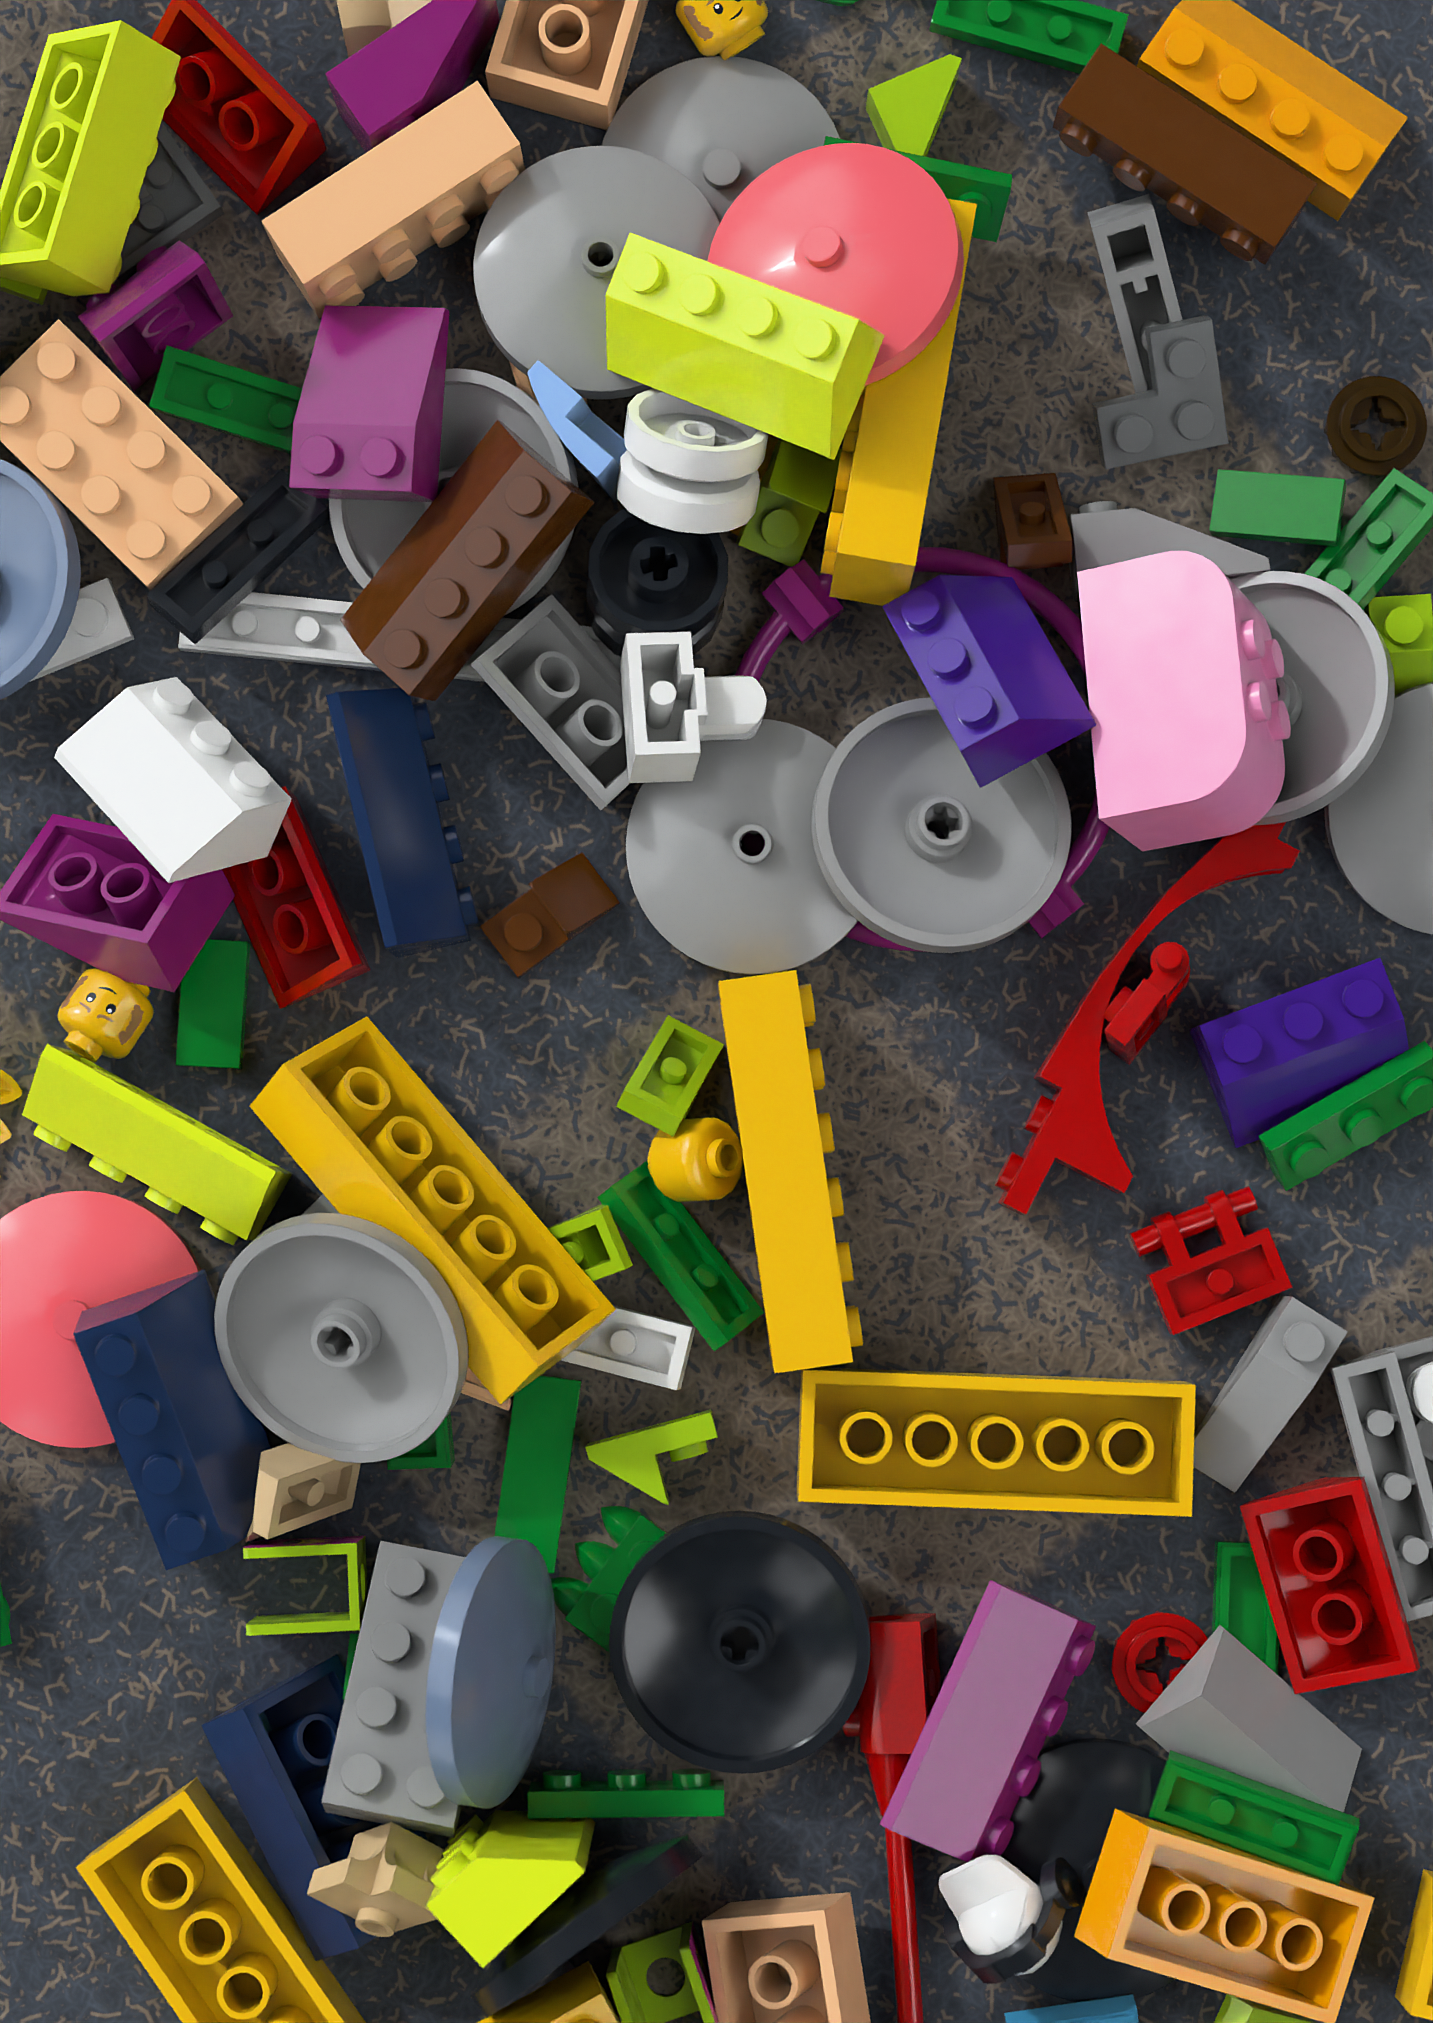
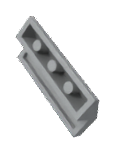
M1433 1336L1376 1350L1330 1368L1359 1477H1364L1407 1622L1433 1615V1424L1423 1421L1413 1413L1405 1389L1407 1378L1415 1369L1433 1361Z

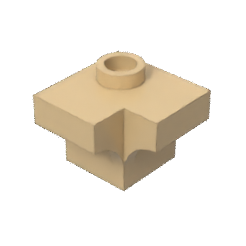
M393 1822L355 1834L347 1859L314 1870L307 1895L356 1920V1927L361 1931L378 1937H390L394 1932L437 1919L426 1905L435 1887L430 1878L438 1870L436 1865L441 1860V1853L444 1849Z

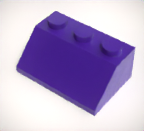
M938 575L882 606L980 788L1096 726L1092 715L1013 577Z
M1381 958L1374 959L1189 1030L1234 1148L1259 1140V1135L1409 1050L1404 1017Z

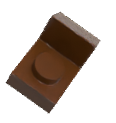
M1056 473L993 477L1000 562L1018 570L1061 567L1063 563L1072 562V537Z
M582 852L528 884L531 889L480 926L519 979L620 904L619 900Z

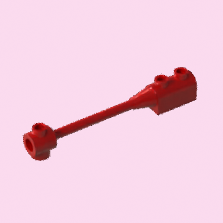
M936 1613L869 1616L871 1656L867 1679L862 1695L854 1711L844 1724L843 1731L847 1737L860 1738V1751L865 1754L882 1817L941 1690ZM885 1828L897 2022L924 2023L912 1839Z

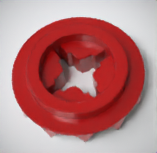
M1156 1611L1153 1614L1132 1620L1121 1636L1115 1640L1111 1670L1116 1686L1125 1700L1143 1713L1162 1694L1163 1686L1154 1671L1145 1670L1143 1667L1136 1668V1664L1145 1663V1660L1155 1658L1156 1647L1159 1646L1158 1637H1162V1642L1170 1656L1179 1657L1182 1660L1191 1659L1208 1640L1205 1633L1184 1616ZM1187 1663L1170 1669L1169 1680L1166 1681L1167 1687Z

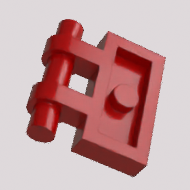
M1165 942L1158 945L1151 955L1150 965L1152 974L1147 980L1144 978L1135 991L1125 986L1113 999L1103 1015V1018L1108 1021L1104 1031L1109 1050L1128 1065L1133 1062L1168 1016L1169 1008L1190 980V959L1186 949L1178 943Z
M1249 1186L1227 1195L1223 1190H1219L1204 1196V1204L1174 1216L1169 1211L1151 1218L1152 1225L1129 1234L1133 1247L1139 1257L1161 1248L1165 1253L1169 1266L1149 1273L1146 1277L1170 1335L1178 1334L1292 1288L1269 1229L1262 1228L1247 1235L1242 1233L1237 1218L1258 1210L1257 1202ZM1215 1227L1222 1245L1190 1257L1183 1239Z

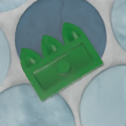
M606 1506L601 1508L605 1529L618 1545L616 1548L595 1541L575 1543L578 1562L584 1573L591 1579L590 1584L570 1577L550 1578L554 1602L558 1609L566 1616L565 1620L609 1653L610 1625L620 1590L637 1560L655 1541L667 1533V1531L644 1514L624 1506Z

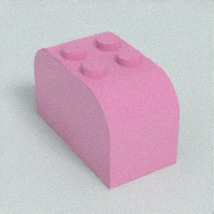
M1188 551L1163 552L1077 572L1089 711L1096 723V726L1091 728L1099 819L1142 852L1228 836L1244 831L1256 824L1272 808L1282 789L1285 776L1283 740L1289 739L1291 734L1288 711L1285 703L1282 700L1278 701L1276 678L1283 677L1284 675L1283 655L1278 641L1271 637L1269 625L1263 614L1212 561L1204 556Z

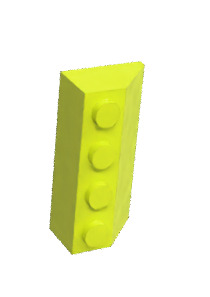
M122 20L48 35L0 189V277L69 296L109 293L111 285L117 279L122 267L121 252L129 226L139 212V193L147 167L151 164L157 153V134L165 108L170 104L175 94L176 83L174 79L181 59L179 55Z
M631 232L605 294L607 370L835 460L885 335L860 319Z
M47 1044L40 1056L22 1113L23 1116L38 1124L33 1133L36 1137L65 1152L68 1151L73 1143L93 1154L94 1156L89 1163L90 1167L120 1183H123L127 1174L149 1186L144 1195L147 1199L175 1214H179L184 1205L204 1216L205 1219L200 1228L228 1244L234 1245L238 1237L248 1241L254 1240L258 1236L293 1173L101 1066L81 1057L72 1050Z
M495 1810L482 1822L474 1814L456 1831L455 1838L450 1837L447 1840L449 1845L441 1853L444 1857L436 1865L438 1870L430 1878L435 1887L426 1907L478 1964L484 1968L585 1872L595 1822L591 1818H528V1811Z

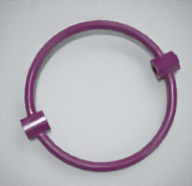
M918 547L914 572H938L963 576L1013 577L1029 607L1042 616L1063 638L1086 676L1082 621L1059 597L1043 584L1014 567H1008L1003 562L980 554L945 547ZM803 559L798 564L787 569L772 582L762 595L775 612L754 637L744 653L734 676H750L759 682L773 654L791 631L803 645L833 623L844 612V608L834 597H829L833 575L823 573L817 576ZM1097 790L1083 827L1070 847L1067 862L1058 884L1038 912L1027 922L1041 939L1084 905L1071 887L1089 867L1110 829L1107 824L1099 819ZM748 833L742 838V842L750 856L759 855L763 851L765 840L760 834L753 836ZM859 921L845 936L875 947L899 951L927 952L889 941L869 930Z

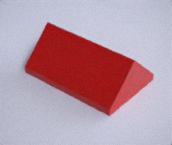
M171 0L151 38L181 57L174 79L176 83L175 94L170 104L165 108L162 119L256 214H259L327 150L318 123L197 0Z
M286 786L281 788L292 800L268 857L222 869L235 894L233 898L280 1009L371 971L299 801Z
M1324 1477L1240 1505L1295 1694L1414 1672L1421 1668L1364 1477Z

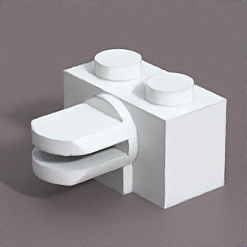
M691 632L626 633L620 661L629 783L693 781L701 754L700 741L747 740L755 736L761 726L767 702L764 689L755 678L750 676L704 677V668H694Z

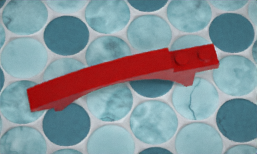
M1286 822L1253 825L1239 833L1222 836L1158 898L1094 978L1033 1078L1056 1091L1052 1099L1043 1095L1039 1097L1024 1126L1025 1130L1033 1133L1030 1142L1022 1156L1011 1152L995 1182L996 1187L1004 1190L998 1202L999 1204L1020 1215H1026L1053 1161L1117 1194L1126 1192L1133 1174L1118 1150L1109 1127L1102 1100L1099 1075L1100 1043L1104 1023L1103 1015L1108 1008L1115 986L1134 951L1150 931L1184 902L1228 882L1255 876L1282 874L1285 869L1292 868L1300 850L1278 839Z

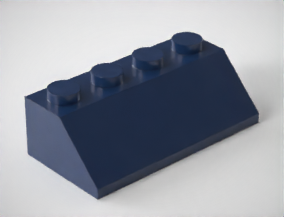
M401 688L342 691L327 694L328 707L385 948L396 958H401L471 941L468 925L479 923L471 887H458L453 864L464 862V855L456 825L444 827L439 802L450 800L442 764L430 765L424 741L435 739L434 727L427 702L415 704L414 696L408 695Z
M205 1269L81 1312L73 1333L166 1570L225 1551L247 1537L254 1514L261 1452L273 1448L265 1425L256 1418L241 1400L222 1365L215 1337L214 1314L216 1297Z
M337 1654L242 1701L201 1725L315 1961L358 1949L377 1937L358 1929L355 1925L356 1920L307 1895L315 1869L347 1859L355 1834L384 1825L382 1823L326 1813L322 1804V1797L344 1704L343 1692L346 1671ZM404 1828L428 1841L425 1832Z

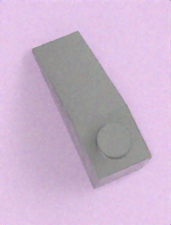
M1149 194L1087 212L1135 394L1153 390L1144 328L1182 320L1155 210Z
M1100 501L1082 505L1079 507V514H1071L1068 520L1072 537V562L1069 563L1073 601H1080L1077 572L1169 551H1188L1204 556L1212 561L1229 579L1256 572L1270 571L1269 557L1136 508L1117 510V503L1114 501Z
M1280 1295L1194 1433L1193 1467L1235 1493L1313 1389L1348 1331L1294 1297Z

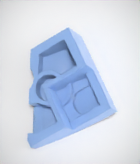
M537 360L527 373L543 413L564 445L615 503L618 500L617 479L620 457L627 450L624 439L590 410L582 396Z

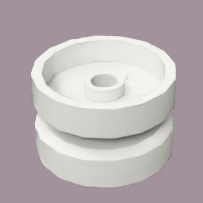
M654 388L641 392L631 400L627 407L624 429V442L627 450L620 457L617 498L631 514L649 524L669 530L709 534L736 529L747 524L756 512L760 488L757 469L764 462L769 434Z

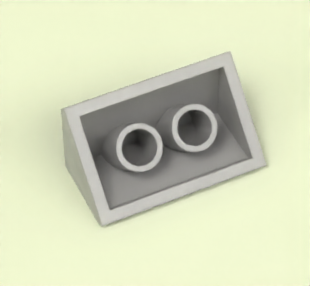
M551 594L480 655L471 666L593 803L602 810L630 784L628 781L621 673Z
M1219 1625L1136 1723L1169 1753L1170 1750L1341 1812L1345 1810L1362 1750L1361 1747L1300 1694H1295L1289 1684L1221 1625Z

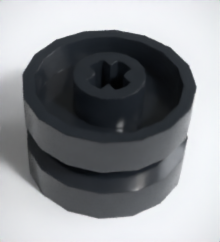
M627 509L620 510L601 526L589 550L586 614L595 636L613 654L621 657L626 633L691 632L694 656L711 641L722 619L724 598L728 585L729 556L719 533L677 532L649 524L628 512Z

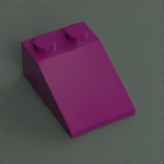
M432 0L325 73L340 117L366 153L461 91L500 21L496 0Z
M181 241L176 242L170 248L161 246L149 252L138 263L136 267L138 272L118 287L116 284H112L109 293L94 294L86 304L87 310L78 316L87 331L134 391L159 373L166 345L188 351L234 316L204 260L196 251Z
M325 305L293 422L289 488L316 498L410 502L434 501L438 496L449 326L448 309Z
M52 814L0 891V920L124 981L175 992L235 894L222 869L168 883L118 827Z

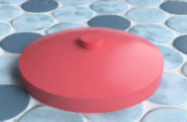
M840 143L819 146L790 156L766 170L750 183L735 199L719 224L711 244L707 262L860 319L885 335L865 383L866 386L883 379L906 365L924 350L937 335L948 318L959 293L963 275L964 252L961 231L956 216L942 189L922 167L911 159L883 147L859 143Z
M68 1191L50 1194L21 1205L0 1219L1 1423L29 1439L58 1447L88 1448L115 1442L73 1333L81 1312L201 1271L196 1257L187 1243L167 1221L135 1201L118 1195L92 1191Z

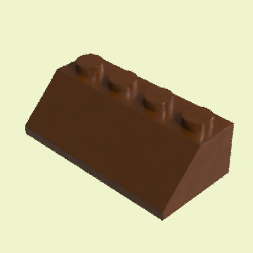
M1102 43L1058 106L1053 128L1060 132L1059 137L1061 141L1071 150L1085 157H1090L1092 153L1114 167L1112 171L1122 183L1140 192H1143L1146 188L1167 201V209L1177 219L1191 226H1198L1201 223L1221 236L1220 243L1227 251L1245 261H1252L1255 258L1264 265L1268 262L1298 219L1317 185L1316 182Z
M497 420L340 620L362 654L408 695L436 701L594 504V501L504 423Z

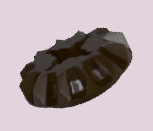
M1369 376L1349 383L1336 395L1329 406L1324 433L1328 437L1332 457L1339 458L1349 467L1351 473L1373 475L1378 479L1388 475L1393 468L1402 471L1416 458L1425 442L1427 419L1419 398L1405 384L1389 377ZM1372 403H1374L1375 412L1378 413L1380 422L1390 423L1391 426H1401L1394 428L1393 431L1386 432L1381 437L1377 451H1375V444L1372 443L1369 433L1351 430V428H1355L1357 425L1367 421L1370 414L1369 411L1372 409Z

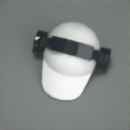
M984 1855L942 1874L939 1877L938 1883L940 1891L950 1907L945 1911L943 1918L945 1938L950 1948L984 1984L1005 1982L1007 1978L1014 1975L1030 1974L1039 1969L1049 1959L1059 1942L1064 1913L1077 1907L1081 1899V1888L1076 1872L1063 1857H1057L1043 1864L1040 1886L998 1855Z

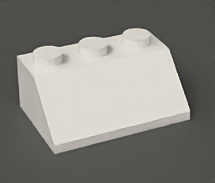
M177 677L127 687L59 746L54 757L168 883L268 857L292 800L269 773L240 745L229 730L193 695L191 690Z

